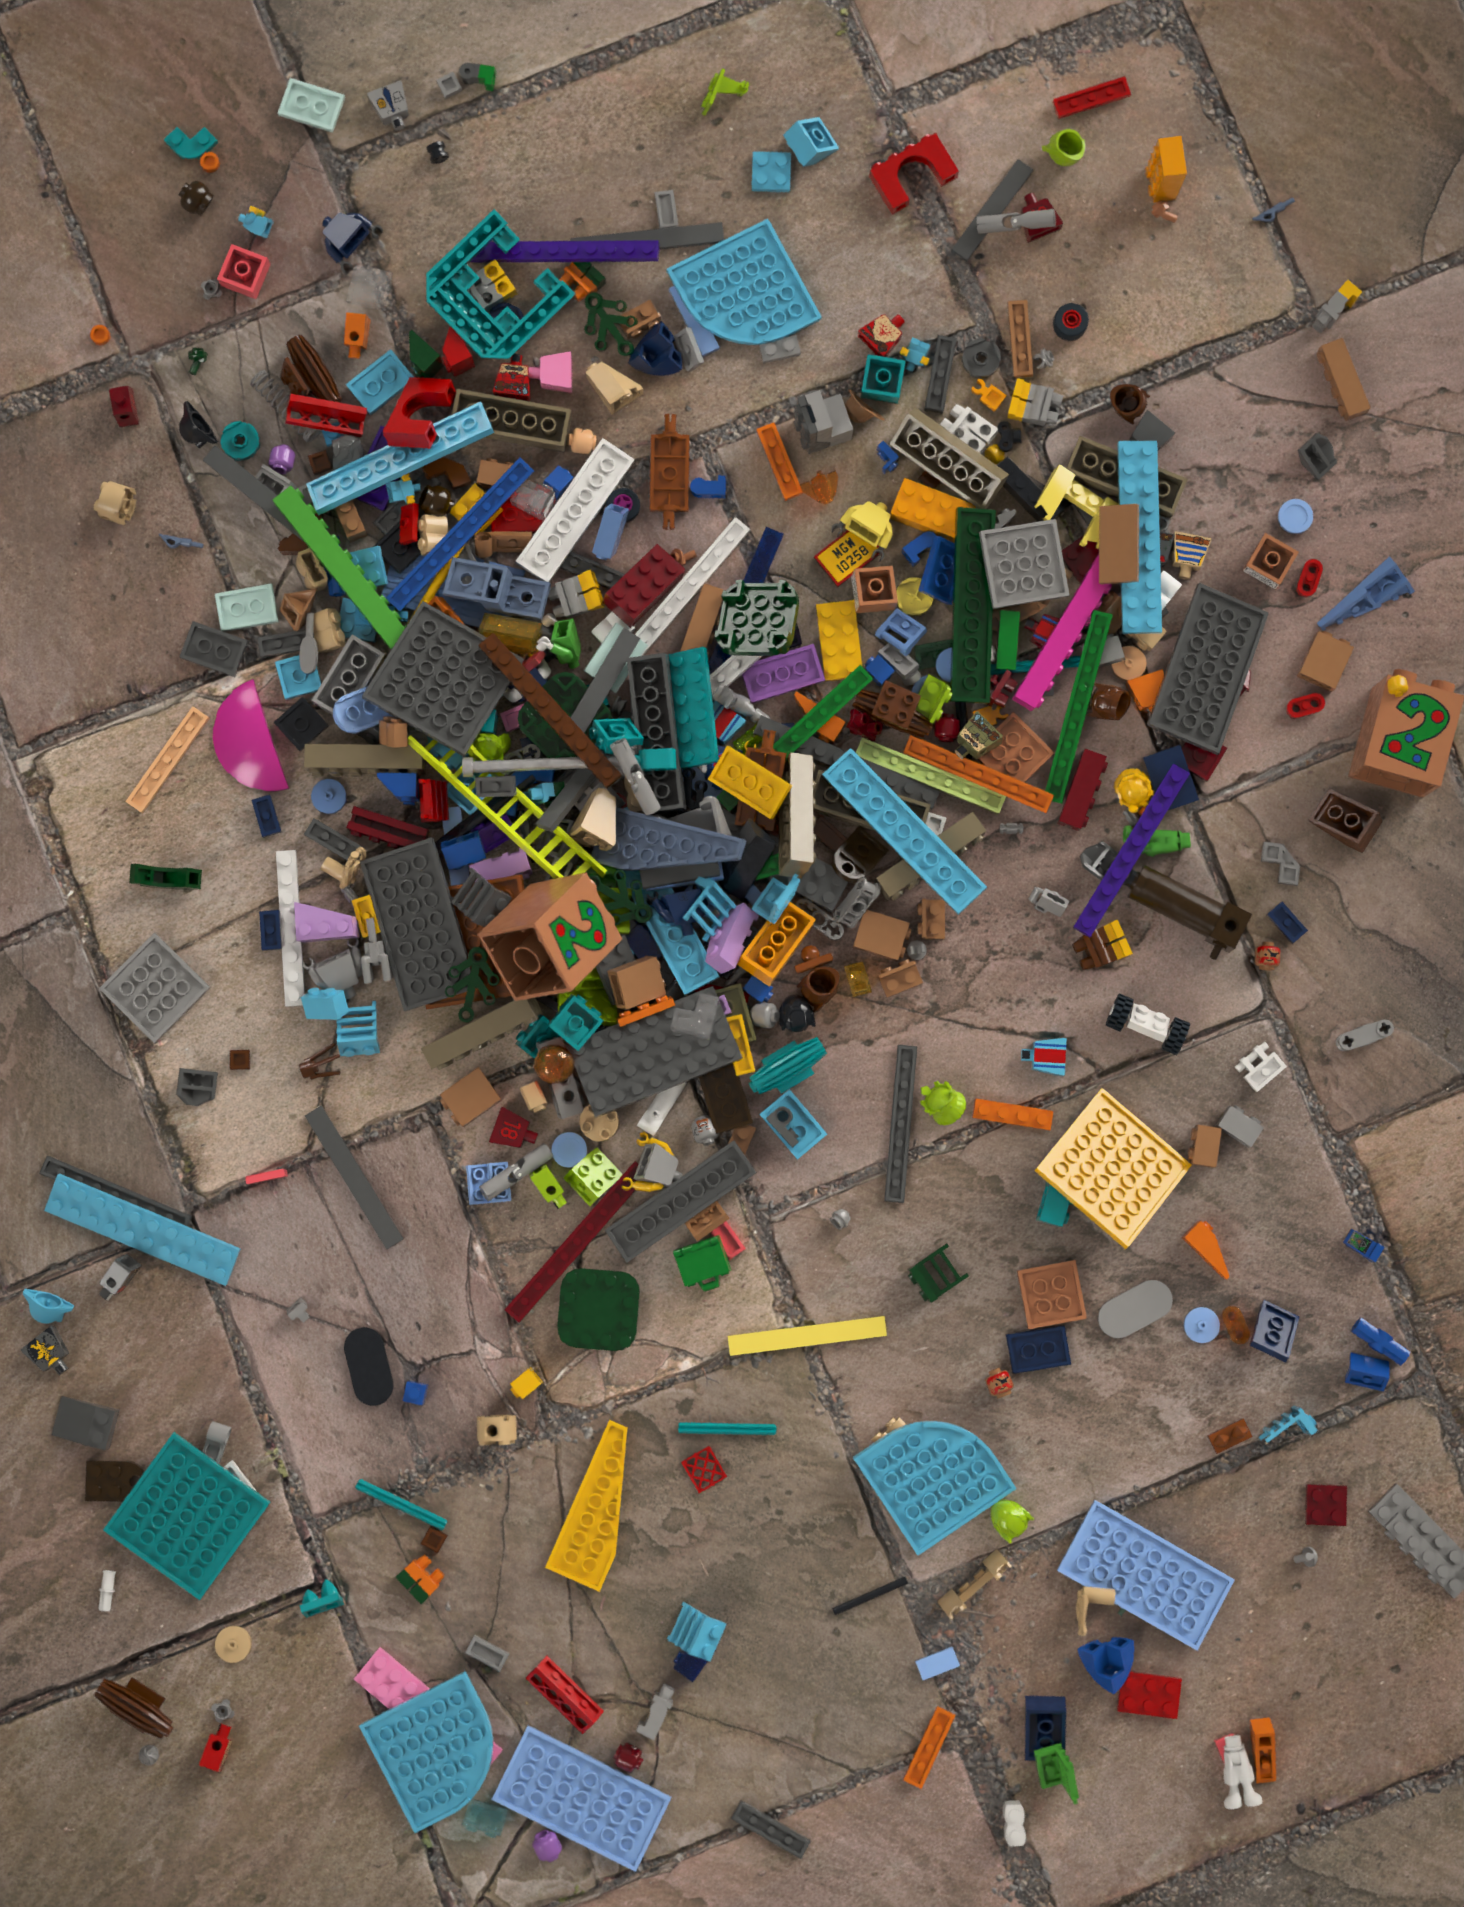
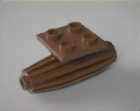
M303 335L294 336L287 341L286 347L293 364L288 357L284 358L280 378L283 384L289 387L290 394L307 396L311 392L317 399L340 403L342 398L334 378L318 352Z
M885 680L880 693L862 689L856 695L852 705L861 713L869 715V718L879 721L903 733L924 737L925 734L929 735L933 726L926 716L916 710L921 695Z
M133 1677L126 1687L105 1678L94 1693V1697L110 1710V1713L142 1733L145 1732L162 1739L164 1736L168 1738L174 1729L171 1726L173 1721L159 1710L166 1698Z

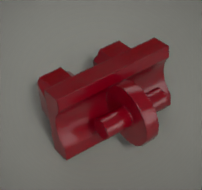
M1006 670L999 683L997 682L999 678L997 675H993L990 678V691L994 690L990 697V703L987 705L992 707L994 703L1002 708L1005 706L1009 696L1002 693L1001 690L1005 689L1013 693L1018 684L1016 680L1010 677L1012 672Z
M851 709L850 720L846 727L850 729L853 735H860L874 742L876 735L881 734L883 724L870 719L866 713Z

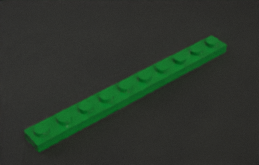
M1093 610L1045 789L1046 792L1054 795L1052 802L1063 804L1113 614Z
M859 665L773 744L774 751L787 753V756L790 752H795L869 684L873 678ZM725 790L716 797L728 811L732 810L739 801L738 798Z

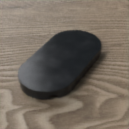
M357 1328L347 1336L344 1343V1352L356 1397L362 1403L369 1406H377L386 1402L394 1389L384 1341L381 1335L371 1328Z

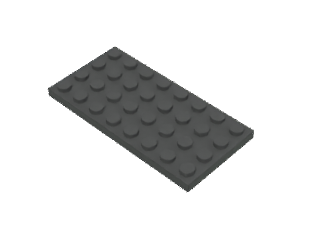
M1198 583L1147 726L1216 755L1219 754L1269 612Z
M434 838L360 861L403 1010L409 1011L449 998L445 995V988L454 985L471 973L472 966L460 972L458 978H451L449 976V969L468 959V952L454 905L451 903V895ZM452 969L451 974L453 976L458 975V970ZM468 985L456 992V995L467 992ZM448 988L447 994L453 995L454 989Z
M713 986L674 1001L675 1006L622 1027L616 1024L593 1033L579 1051L569 1043L566 1044L595 1118L743 1059Z

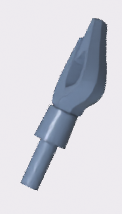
M1291 198L1283 203L1280 202L1271 209L1252 218V220L1272 222L1275 219L1276 213L1285 210V207L1294 203L1295 200ZM1264 216H1271L1270 219H1264Z
M159 533V536L172 549L177 548L179 545L189 548L191 546L203 548L204 546L202 543L193 542L192 539ZM172 540L175 543L174 545H171L168 541Z

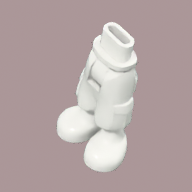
M1241 1736L1225 1737L1226 1745L1223 1746L1225 1750V1768L1223 1774L1225 1784L1230 1786L1229 1795L1224 1801L1225 1808L1237 1809L1242 1806L1238 1787L1239 1783H1242L1244 1804L1251 1807L1262 1804V1797L1253 1790L1251 1785L1255 1780L1253 1768L1249 1763L1244 1743L1241 1742Z

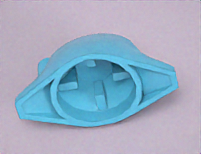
M24 1289L23 1296L29 1304L31 1316L40 1323L62 1322L64 1313L72 1311L75 1306L51 1293Z

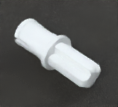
M103 1570L102 1586L99 1588V1591H101L100 1611L111 1610L112 1595L115 1592L113 1587L116 1571Z

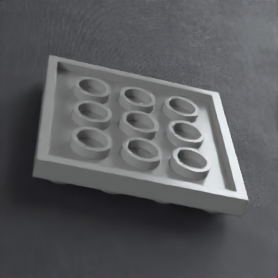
M1056 519L979 532L993 609L1070 596Z
M153 933L99 989L153 1043H156L211 987L156 933Z

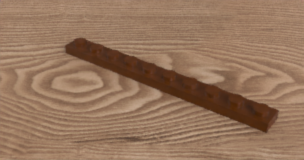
M494 633L478 645L482 652L606 789L622 777V774Z

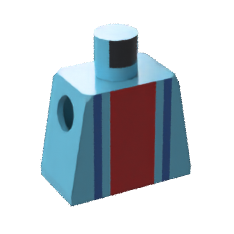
M714 701L716 737L718 742L725 745L745 726L746 720L731 709H726L724 705Z
M1067 1038L1034 1041L1033 1050H1021V1061H1032V1070L1056 1076H1065Z

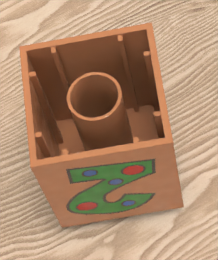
M1395 669L1393 675L1388 674L1371 689L1348 777L1421 798L1441 787L1464 695L1454 693L1455 685L1447 681L1432 680L1431 686L1416 682L1417 674L1403 669ZM1396 675L1405 677L1408 684V691L1403 693L1401 697H1396L1395 694L1388 692L1387 681Z
M587 872L529 884L477 934L515 1001L572 991L622 940L615 926L613 916L605 908L597 893L596 884L589 878Z

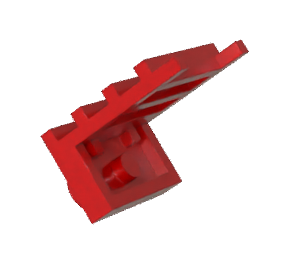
M419 779V783H421L419 784L421 823L449 821L447 782Z

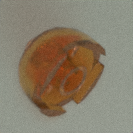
M551 1044L540 1049V1052L534 1059V1069L537 1076L543 1081L550 1084H559L566 1081L572 1075L574 1059L565 1047Z

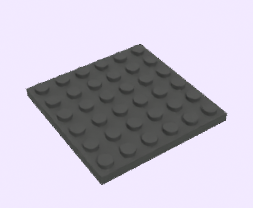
M422 601L363 693L362 699L397 719H401L402 722L407 723L409 726L465 757L511 682L479 648L478 645L487 637ZM511 652L523 664L524 659Z

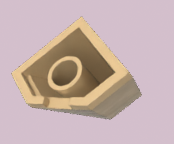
M603 362L594 363L587 368L586 378L611 415L644 394L641 385Z
M599 787L593 791L568 835L583 847L599 846V849L604 851L614 847L616 843V797L604 788Z

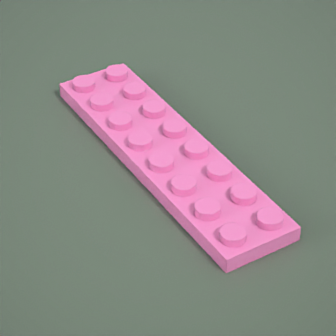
M379 1647L354 1678L357 1683L388 1709L430 1689L381 1647ZM494 1742L491 1764L503 1750Z

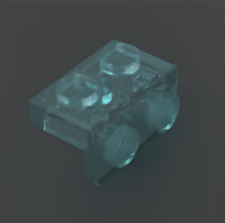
M471 1799L468 1803L462 1825L466 1826L465 1829L468 1831L477 1832V1830L485 1832L486 1836L496 1838V1836H501L508 1809Z

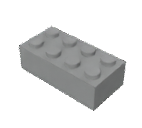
M352 634L311 701L314 705L333 715V707L342 696L369 686L385 661L386 654Z

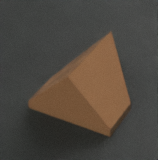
M318 588L284 594L280 611L294 631H299L306 623V613L311 612Z

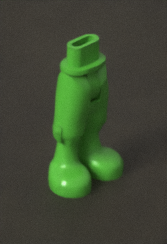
M1125 825L1123 828V843H1125L1133 830V827L1130 825ZM1155 830L1141 854L1145 853L1147 856L1154 857L1158 854L1190 848V833L1173 830Z

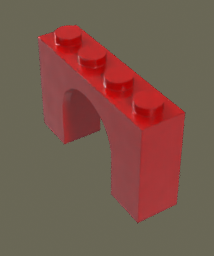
M936 133L925 135L917 144H909L904 148L903 152L899 154L894 153L887 158V161L883 163L878 162L871 167L869 177L892 215L909 206L910 199L900 184L897 175L904 165L911 162H920L927 165L941 187L958 178L959 170Z
M409 378L383 429V436L389 446L431 449L437 436L432 421L409 418L414 412L423 407H451L456 396V390L451 379Z

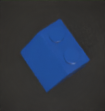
M377 773V778L400 802H403V805H415V802H420V778L416 773Z

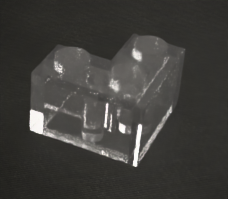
M527 480L517 489L510 501L511 505L544 521L554 508L556 497L552 487L546 484L540 485L537 483L536 485Z
M699 993L695 1012L675 1007L671 1030L710 1040L719 1006V997Z

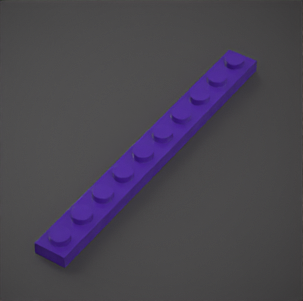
M658 240L519 241L505 254L494 241H491L470 262L490 263L495 259L498 263L658 262L660 243Z
M1172 764L1075 923L1074 929L1089 938L1091 937L1190 775L1189 772Z

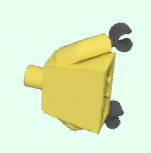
M867 501L864 505L859 504L849 507L840 518L841 522L832 526V533L835 529L839 528L841 531L838 532L837 537H841L843 535V527L846 525L845 529L874 547L879 545L871 557L873 559L875 553H879L881 555L880 562L884 557L883 550L884 548L887 549L893 535L892 524L889 522L891 515L886 512L887 506L884 503L879 502L875 505Z

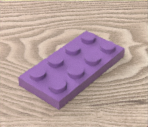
M814 644L788 651L786 654L774 655L758 660L742 674L751 704L825 682Z

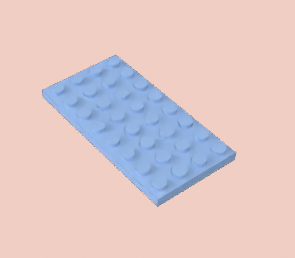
M1096 1500L1093 1501L1057 1568V1571L1083 1586L1115 1589L1114 1604L1197 1651L1235 1579Z
M528 1725L492 1800L636 1872L671 1800V1796Z

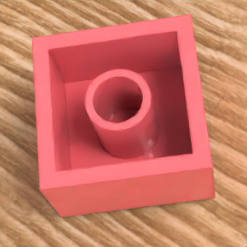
M231 244L217 280L220 286L257 299L270 268V262L265 256Z

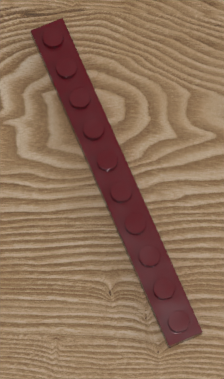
M636 1161L505 1308V1311L518 1323L522 1321L636 1191L635 1188H631L628 1191L622 1189V1186L629 1187L631 1185L629 1181H623L624 1178L628 1177L633 1182H636L634 1179L638 1167Z

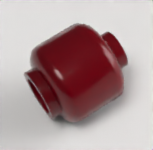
M944 713L938 721L935 720L934 735L936 738H939L938 741L949 743L954 742V739L958 738L960 721L954 718V714Z
M628 1742L623 1745L620 1744L613 1756L615 1765L628 1773L633 1772L634 1768L639 1770L644 1760L641 1758V1749Z

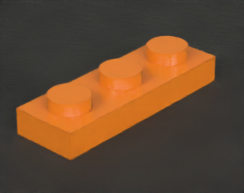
M667 995L656 998L657 1002L650 1005L646 1002L638 1005V1009L632 1012L630 1009L620 1012V1016L616 1017L619 1026L622 1027L675 1006L674 1000L671 996L667 997Z

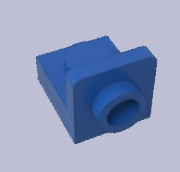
M882 441L877 446V455L884 462L888 461L882 468V472L885 474L888 471L892 472L899 465L897 463L899 456Z

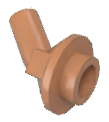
M1160 200L1152 206L1151 214L1156 218L1161 216L1173 223L1177 220V215L1167 212L1169 208L1167 201L1162 202Z
M674 549L670 554L682 566L686 564V561L697 557L694 550L683 554L680 549Z

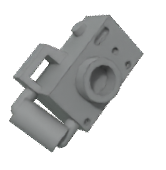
M1034 887L1028 898L1031 903L1036 905L1035 909L1044 914L1049 911L1058 917L1062 916L1069 903V900L1060 896L1057 892L1046 888L1043 890L1039 887Z

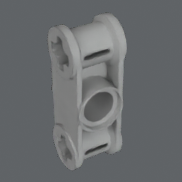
M864 877L859 878L844 901L836 908L833 915L834 922H842L848 928H854L868 907L878 897L881 890L880 884L870 883Z
M1386 1019L1360 1026L1339 1035L1336 1039V1046L1341 1051H1349L1372 1044L1377 1040L1390 1036L1393 1033L1394 1026L1392 1022ZM1386 1026L1387 1030L1380 1032L1379 1028ZM1349 1039L1350 1043L1343 1045L1342 1041Z

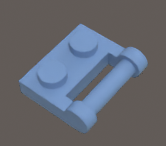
M896 608L877 629L875 636L879 639H884L899 649L901 654L907 656L915 644L927 632V629ZM889 629L893 630L907 640L906 643H902L887 633Z

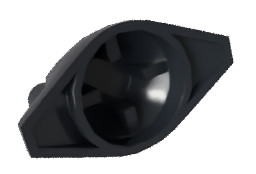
M186 401L183 404V417L179 423V432L182 438L188 443L195 444L198 448H201L207 442L217 444L218 440L209 424L189 401Z

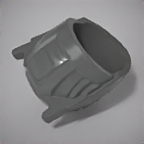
M345 435L331 440L334 452L332 456L333 471L365 455L359 437Z

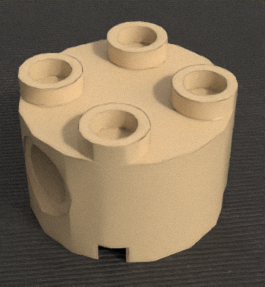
M104 481L100 487L99 500L97 499L94 503V511H97L102 519L125 525V520L129 521L136 506V499H133L136 491L128 486L112 481Z
M590 1104L582 1111L579 1121L580 1128L585 1136L598 1142L609 1140L615 1136L620 1122L616 1111L595 1118Z
M516 1415L477 1416V1441H479V1445L496 1444V1441H498V1445H510L517 1440Z

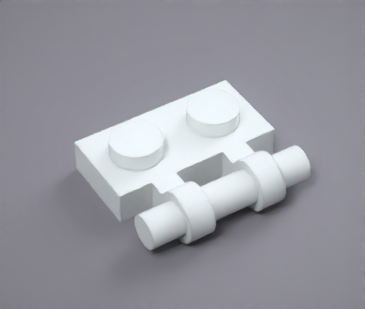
M1266 1042L1259 1046L1256 1045L1252 1049L1253 1051L1248 1056H1243L1235 1066L1239 1073L1245 1068L1248 1070L1249 1073L1243 1078L1255 1092H1258L1287 1067L1275 1052H1272L1269 1056L1266 1055L1265 1051L1269 1048ZM1259 1057L1262 1062L1254 1068L1251 1063Z

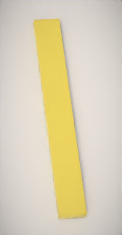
M885 1316L728 1336L730 1356L887 1336Z

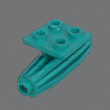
M818 1037L798 1045L794 1040L762 1059L763 1066L749 1077L751 1081L748 1084L754 1093L762 1094L778 1088L782 1094L814 1075L815 1073L811 1067L822 1059L827 1052Z

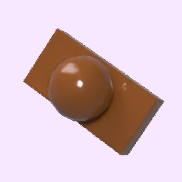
M807 945L801 950V959L804 963L795 965L794 970L798 975L831 963L833 956L831 953L820 956V951L817 947Z

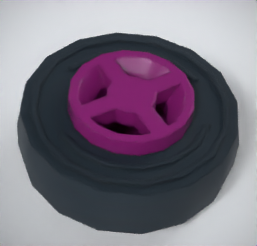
M618 488L609 495L606 507L612 503L629 509L625 523L637 517L640 511V500L635 492L627 488Z

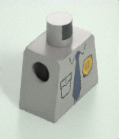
M401 80L367 93L371 105L384 125L392 123L395 131L405 128L403 119L409 116Z

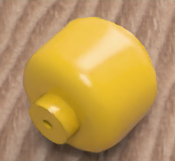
M993 444L984 451V457L995 465L1005 458V452L999 449L998 444Z
M1396 675L1387 681L1388 692L1395 694L1396 697H1401L1403 693L1408 691L1407 680L1403 676Z

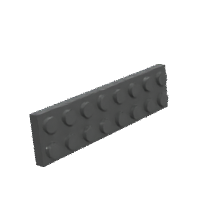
M734 1140L677 1179L670 1186H667L605 1229V1232L627 1263L757 1172Z

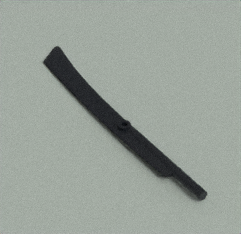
M532 774L516 787L522 792L537 781V779ZM514 796L494 797L486 805L495 813ZM478 809L435 842L438 855L440 856L443 853L441 842L469 834L472 829L488 817Z

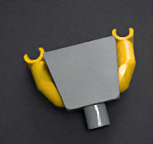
M646 1132L640 1133V1137L646 1140L641 1141L637 1139L636 1141L639 1146H645L634 1176L636 1182L626 1177L623 1181H629L631 1185L629 1187L622 1186V1189L628 1191L631 1188H635L638 1191L652 1192L661 1190L663 1186H670L672 1182L682 1177V1173L676 1171L678 1159L673 1156L674 1154L668 1144L655 1138L650 1139Z

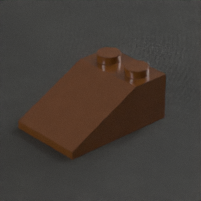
M1330 788L1309 818V822L1360 853L1364 852L1383 822L1378 811Z

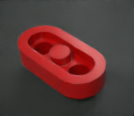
M1310 559L1303 565L1296 586L1297 593L1302 597H1310L1317 590L1323 572V565L1319 560ZM1313 567L1315 569V573H1311L1309 571V568ZM1303 585H1307L1309 591H1305Z
M1318 693L1294 698L1288 702L1286 712L1289 717L1294 719L1316 714L1324 708L1325 699ZM1311 701H1315L1317 707H1313ZM1297 706L1299 711L1294 712L1292 707Z

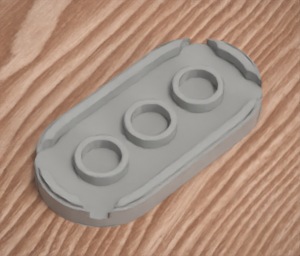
M1147 1280L1108 1300L1101 1306L1098 1315V1324L1101 1330L1110 1337L1124 1338L1164 1317L1172 1307L1173 1298L1171 1291L1160 1281Z

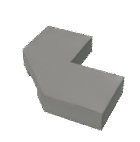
M1264 841L1261 862L1280 864L1277 883L1297 886L1300 873L1298 862L1294 860L1284 844Z

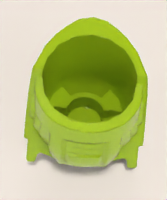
M1065 129L1053 134L1050 138V143L1042 146V151L1048 152L1054 162L1060 166H1073L1084 155L1085 140L1081 138L1077 131Z
M1000 1500L991 1506L992 1524L1004 1540L1010 1544L1012 1543V1538L1019 1537L1025 1532L1029 1520H1034L1027 1510L1014 1501Z

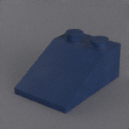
M1025 1696V1760L1036 1761L1035 1750L1061 1743L1062 1750H1065V1696Z

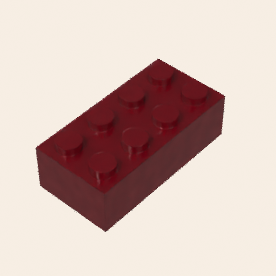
M656 544L605 593L602 603L627 626L632 628L682 579L686 569L659 544Z

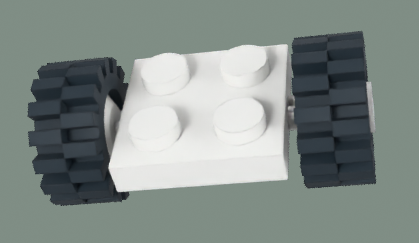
M1119 993L1109 1012L1105 1026L1120 1032L1126 1020H1128L1127 1028L1163 1042L1162 1050L1177 1056L1188 1034L1190 1023L1175 1017L1168 1029L1170 1018L1165 1014L1151 1011L1144 1005L1133 1004L1134 999Z

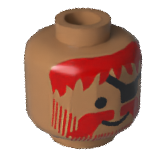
M1262 942V946L1255 948L1254 963L1256 966H1259V970L1273 971L1275 967L1280 965V948L1274 946L1273 942Z
M993 1369L989 1371V1376L985 1379L991 1396H996L998 1399L1012 1393L1011 1390L1014 1384L1007 1370Z

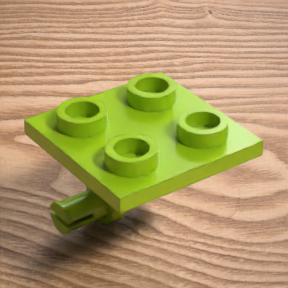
M723 68L719 74L715 73L709 84V91L701 105L704 108L702 115H706L709 111L716 93L737 94V96L740 94L741 97L748 91V81L744 80L739 83L723 76L725 72Z

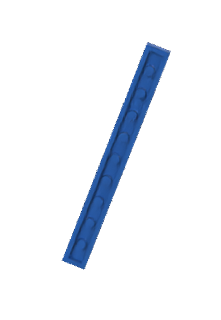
M519 458L399 583L386 599L401 612L534 473V470L523 459Z

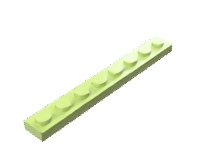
M865 738L861 739L856 754L861 758L998 815L1006 796Z

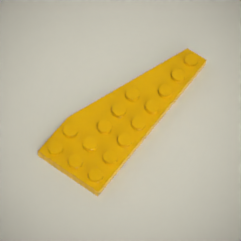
M610 1419L545 1568L599 1592L616 1555L628 1427Z

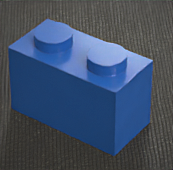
M478 831L441 842V850L449 870H458L466 864H475L486 858V852Z

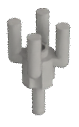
M367 918L369 942H364L365 954L361 957L364 984L372 983V980H374L372 966L377 965L382 967L383 980L389 981L393 978V973L388 955L384 951L383 940H377L374 918Z

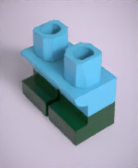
M564 782L541 783L528 789V792L522 793L535 805L538 806L544 803L545 808H548L565 785Z

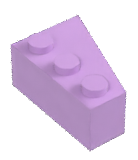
M294 902L296 941L306 943L360 938L359 924L356 917Z
M744 903L737 905L735 909L732 908L728 913L729 917H725L722 920V926L717 927L714 931L716 934L710 936L705 962L720 974L736 967L745 948L742 944L746 936L749 937L751 935L750 927L753 920L757 921L759 917L757 913Z

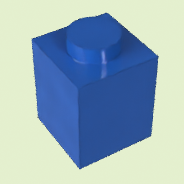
M558 465L544 480L542 490L557 501L566 491L574 477L568 470Z
M879 654L875 658L872 656L864 664L866 666L865 670L880 687L883 686L885 680L888 681L895 673V670Z
M752 976L743 987L744 992L760 1003L763 1001L767 1003L774 994L771 992L772 986L769 987L755 976Z
M407 1381L403 1401L424 1405L428 1384Z

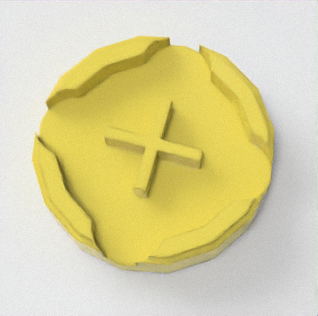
M918 577L902 581L896 591L899 610L909 616H920L926 613L931 608L934 599L918 591L922 580Z

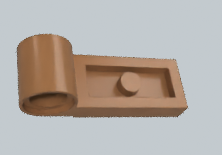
M479 532L474 536L475 554L478 557L486 558L491 556L493 552H522L532 539V532Z

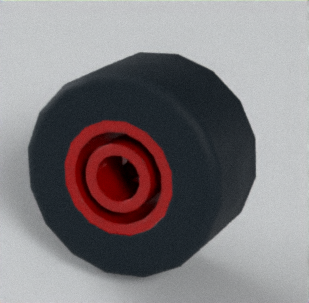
M1068 303L1061 306L1055 313L1053 328L1057 336L1067 341H1074L1082 337L1088 327V313L1079 304Z

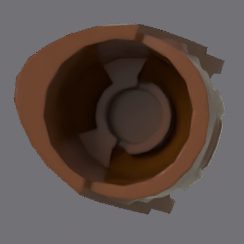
M1132 384L1115 386L1110 393L1111 406L1115 412L1132 425H1134V419L1144 413L1147 406L1146 399L1150 398L1146 391Z
M1095 683L1094 685L1097 688L1092 694L1090 704L1092 712H1088L1087 715L1096 717V719L1120 720L1130 706L1131 697L1129 692L1114 685Z
M816 967L797 985V988L801 987L802 996L814 1007V1013L818 1012L837 993L840 978L839 972L830 967Z

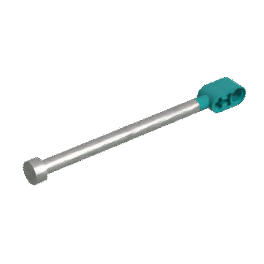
M676 749L638 750V755H635L642 771L676 769ZM605 756L615 767H620L615 756ZM473 757L462 758L463 777H474V773L587 768L578 757L473 761Z

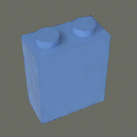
M612 503L605 508L592 553L596 554L597 558L607 560V558L611 559L616 554L629 509Z

